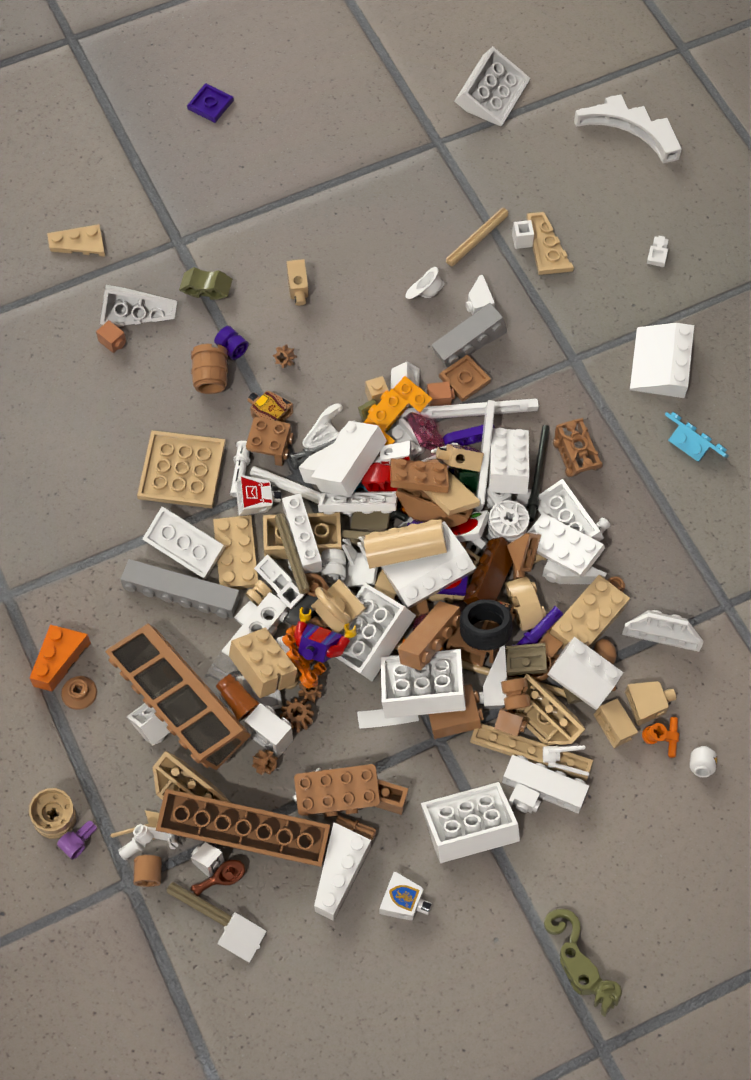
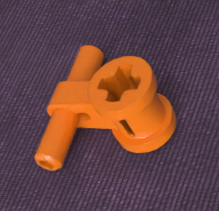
M670 718L669 731L661 723H655L644 728L642 731L643 740L650 745L660 741L669 742L668 756L671 758L676 757L677 742H679V733L677 732L678 718Z

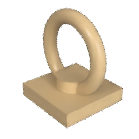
M341 579L337 580L327 591L322 587H317L315 594L318 600L311 605L334 632L339 634L344 631L345 624H351L367 609Z

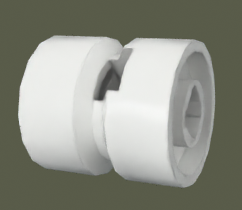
M340 549L322 551L321 560L324 567H322L321 577L326 583L334 584L339 579L344 582L346 579V568L344 567L346 565L345 552Z

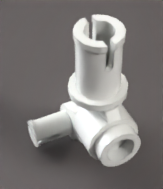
M139 824L134 828L132 841L118 851L124 860H128L129 857L138 851H143L145 845L153 838L168 841L170 849H176L175 846L178 847V836L158 832L156 828Z

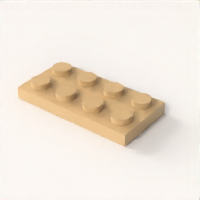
M251 515L213 519L215 540L226 546L217 560L219 584L233 589L254 588L255 583L258 581V573L254 569L257 564Z

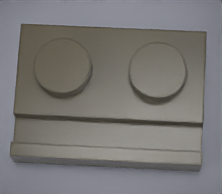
M545 643L505 646L507 676L547 673Z

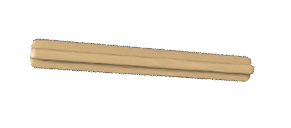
M501 208L446 258V263L451 267L454 266L508 216V210Z

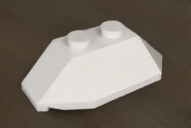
M648 610L625 623L622 635L697 652L700 651L703 645L702 638L686 618L676 614H663L658 610Z

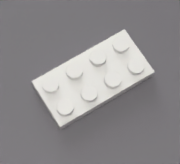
M396 491L353 492L351 497L322 493L318 504V512H324V514L328 515L335 512H343L344 514H352L354 512L370 514L373 511L391 513L396 511L398 497L396 496Z
M161 507L143 537L144 541L204 579H207L226 547L165 507Z
M544 513L541 514L527 532L541 534L537 554L582 578L605 549L604 544Z

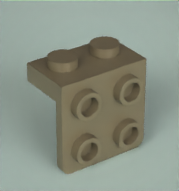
M373 511L370 514L354 512L350 530H343L342 538L349 539L351 545H358L357 543L361 542L358 537H365V535L372 532L387 531L391 513H382L381 511Z

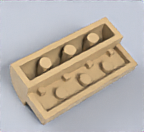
M442 519L429 520L420 524H410L401 528H391L382 532H372L365 535L364 539L369 569L447 553Z

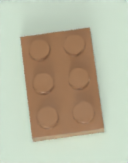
M391 458L390 485L394 488L448 493V468L446 464Z

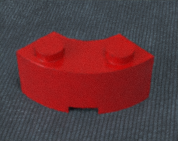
M373 463L362 478V484L368 492L397 491L398 489L390 485L389 465Z

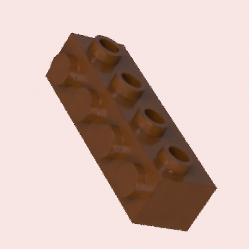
M499 537L487 542L483 556L479 560V565L473 573L472 581L466 589L463 601L467 605L478 600H497L513 562L507 547L510 543L505 538Z

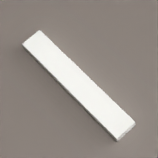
M488 400L485 407L481 452L484 453L481 470L478 472L476 497L480 500V505L475 507L474 511H481L485 504L495 401Z

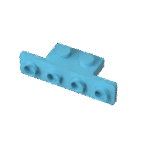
M665 413V416L679 425L669 438V442L698 462L701 461L710 447L723 457L728 458L729 455L725 453L727 451L726 448L720 444L716 446L710 442L712 439L704 433L699 435L695 432L696 427L689 422L686 425L680 421L682 417L676 413Z

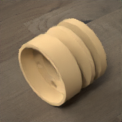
M47 788L38 792L29 805V815L36 831L46 838L59 839L67 832H70L76 823V811L71 798L60 789ZM54 813H57L58 817L56 816L54 817V820H51L50 816H53Z

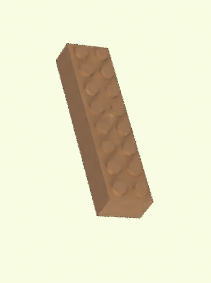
M166 788L156 826V831L317 867L322 866L330 829L328 824Z

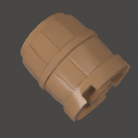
M201 344L195 346L193 351L191 350V374L196 391L204 394H215L225 389L228 374L226 362L228 350L224 346L218 345V348L212 347V344Z

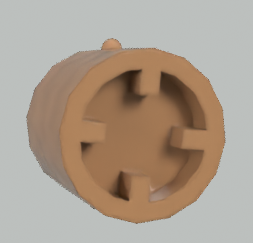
M141 855L134 858V885L155 887L161 884V857Z

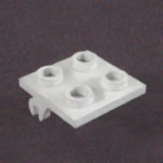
M364 536L358 537L361 542L357 543L361 550L360 553L353 548L349 539H343L345 544L342 545V548L347 556L344 584L348 588L362 587L364 583L375 585L378 567L369 569L364 547Z

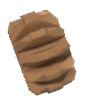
M296 697L294 698V703L287 700V706H282L281 708L283 713L280 714V719L282 717L287 719L291 723L292 730L296 728L298 733L301 727L307 730V724L313 723L314 711H311V704L305 705L306 701L304 699L299 703Z

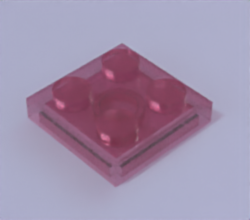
M413 412L406 415L420 447L432 450L444 446V440L438 434L437 426L433 419Z

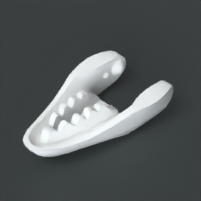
M333 404L324 410L304 438L302 444L305 448L312 449L338 438L342 430L338 432L332 426L331 419L342 411L343 406L341 404Z

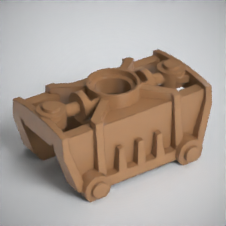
M583 418L556 426L553 445L560 452L566 467L565 474L567 477H574L580 472L591 469H601L602 462L599 460L598 452L593 446ZM566 427L572 434L570 436L565 435L563 428ZM577 441L582 442L583 448L575 447L574 443ZM577 454L580 458H583V467L579 468L577 464Z

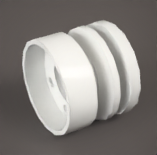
M512 500L501 501L495 504L489 515L488 539L503 537L511 543L526 534L529 523V514L526 508L517 501Z

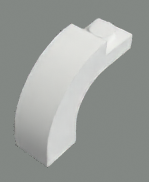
M268 554L254 568L278 593L277 596L290 609L306 595L305 593H299L296 581Z

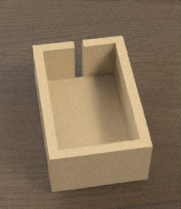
M266 627L231 640L229 657L259 698L275 693L276 687L280 691L294 685L297 668Z

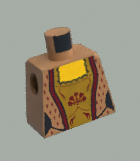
M266 391L261 397L253 392L247 399L252 404L250 410L253 419L260 417L285 422L293 414V403L271 391Z

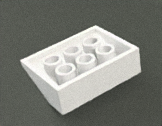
M492 46L483 54L454 102L466 112L502 126L529 82L530 77Z
M670 323L637 328L630 384L631 391L685 398L689 382L694 325Z
M445 521L443 522L447 553L381 566L403 606L407 609L472 574L476 569L466 550Z
M364 583L356 597L367 609L350 624L349 630H352L356 625L357 634L355 637L349 638L350 642L343 654L335 658L365 678L373 681L381 669V657L390 656L416 615L405 606Z
M461 649L437 651L422 670L400 664L399 655L381 657L382 706L385 718L466 710Z
M499 782L421 803L440 863L520 841L518 822Z

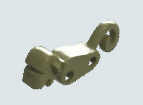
M567 909L551 911L544 920V927L549 934L559 935L565 931V922L561 921L557 926L552 924L557 918L568 919L572 924L570 941L566 942L560 950V963L574 991L579 995L594 994V1007L601 1003L600 1012L606 1017L607 1013L614 1009V1005L617 1006L622 994L621 986L615 981H603L600 978L597 967L580 952L577 946L581 931L578 917ZM566 955H572L573 958H568ZM579 982H586L587 985H581Z

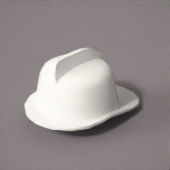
M431 268L422 278L414 283L406 292V298L412 299L418 295L424 298L434 297L444 286V282L438 276V268Z

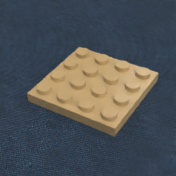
M151 430L137 494L138 499L213 509L225 448V439Z

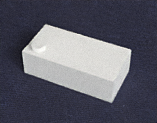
M348 421L311 476L320 492L351 497L387 441L378 425Z

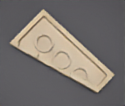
M544 212L527 213L526 219L527 221L531 220L534 231L532 247L538 275L573 272L574 267L569 262L565 250L562 249L560 240L555 236L553 227Z

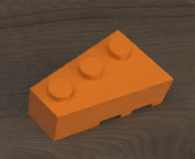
M50 625L30 675L33 687L53 691L68 673V669L72 664L77 662L84 649L88 648L91 644L88 634Z

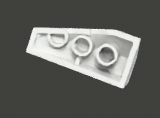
M106 285L100 324L104 325L109 320L117 327H122L124 325L174 319L177 301L127 288Z

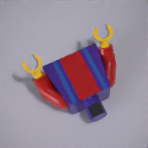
M301 607L299 613L300 621L297 623L294 638L296 646L299 647L298 653L305 659L326 662L343 654L350 642L349 638L355 637L357 630L356 625L352 630H349L350 623L345 624V635L343 636L311 623L306 624L311 619V609L308 614H303V607Z

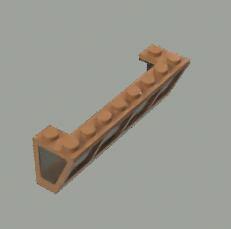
M146 624L105 651L110 657L108 659L114 667L121 669L120 675L125 680H130L133 683L132 689L145 697L143 699L144 703L156 710L154 714L157 718L168 724L166 728L174 736L177 734L180 738L178 742L186 750L190 749L192 752L190 756L198 764L201 763L206 768L211 767L217 770L251 736L162 634L150 624Z

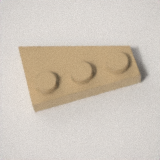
M99 224L47 233L51 252H83V255L94 253L99 254V256H105Z

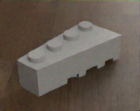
M488 303L433 343L432 348L443 364L449 367L467 354L470 355L506 334L507 330L503 317L491 303Z

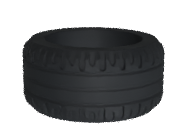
M478 600L469 604L460 615V634L463 641L472 648L484 651L495 650L504 646L512 635L511 612L505 605L494 600ZM489 620L498 623L500 626L490 630H483L474 627L473 624L478 621Z

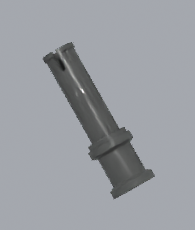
M336 439L312 449L304 448L303 451L296 454H288L292 468L296 470L309 456L333 444Z

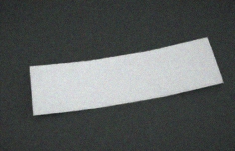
M383 709L357 712L359 729L419 721L418 715L385 718Z

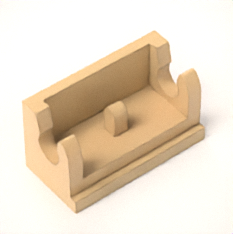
M618 699L599 706L594 713V717L613 748H617L632 740L631 737L638 733Z

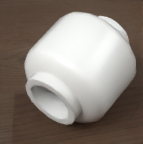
M707 746L694 749L690 757L691 771L696 776L702 778L714 774L717 765V754L715 751Z

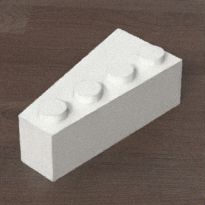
M333 822L314 905L316 913L333 921L371 848L370 839Z

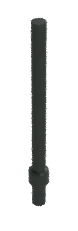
M547 425L542 426L531 497L527 503L530 522L535 520L536 510L539 507L538 495L549 434V426Z

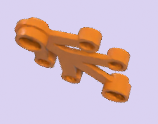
M292 625L286 630V635L282 637L283 643L290 648L286 655L302 673L299 677L302 685L308 689L314 688L318 685V675L323 674L327 668L323 662H317L313 666L314 669L311 670L309 664L314 659L307 660L298 653L299 647L294 645V633L297 625Z

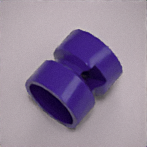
M231 326L222 328L214 339V343L217 346L222 345L228 350V356L233 360L240 358L249 346V343L241 335H238V332Z

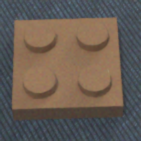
M468 354L439 373V378L443 382H449L450 388L454 389V394L462 402L491 382V378Z

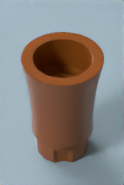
M231 674L224 677L216 685L217 689L221 692L220 695L227 702L239 722L248 717L260 704Z

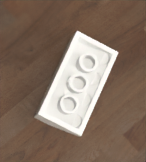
M563 479L538 495V511L540 514L544 513L598 542L604 539L598 527Z

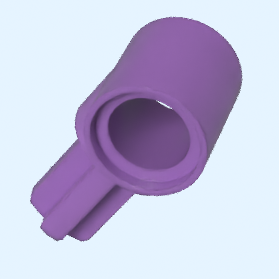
M88 821L76 833L73 831L67 832L59 839L57 846L71 860L77 858L85 849L84 841L97 830L96 825L92 821Z

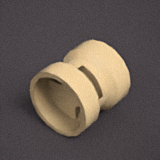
M258 580L255 583V587L249 589L245 594L255 605L259 606L268 593L273 592L264 582Z

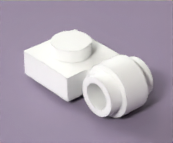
M665 236L654 237L647 264L664 267L669 239H665Z

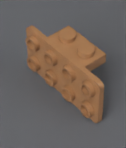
M373 764L299 773L294 776L299 815L325 813L326 817L338 816L340 811H346V815L356 814L358 809L374 807L380 804L377 770Z

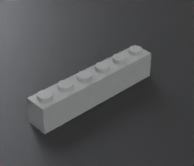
M128 559L120 579L123 588L129 592L138 591L147 597H159L165 602L170 603L173 601L186 608L194 607L203 613L212 612L221 618H233L240 600V593L237 589Z

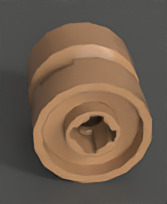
M526 678L501 682L502 693L506 695L504 698L505 710L531 706L530 696L526 694L528 690Z

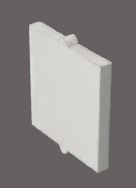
M234 912L228 925L224 926V932L217 944L250 963L256 950L260 948L259 944L267 931Z

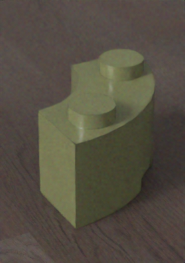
M193 267L184 272L179 290L196 298H200L201 295L210 297V300L223 299L228 297L233 279L220 270L209 272Z

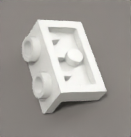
M403 417L399 419L397 426L386 432L395 440V443L410 441L413 459L425 451L423 436L417 434L409 421L406 422Z

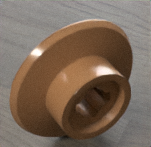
M76 676L69 679L61 691V697L65 705L76 710L87 708L94 702L97 696L95 683L85 676ZM76 689H81V693H76Z

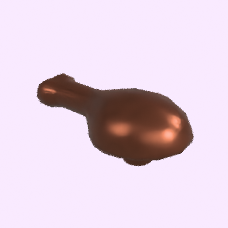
M240 860L225 861L219 865L212 877L199 884L192 885L191 890L198 896L202 891L213 885L226 886L235 884L243 877L245 865Z

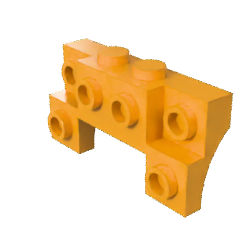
M404 376L390 391L386 390L382 394L378 405L374 404L368 410V418L363 423L378 425L387 440L385 445L394 444L395 440L386 433L410 405L421 413L433 399Z

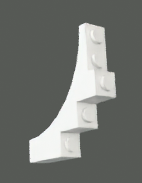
M622 95L605 98V103L602 105L599 104L576 110L574 119L576 127L584 125L616 127L638 136L649 144L663 164L679 160L682 149L668 118L651 121L644 106L628 110Z

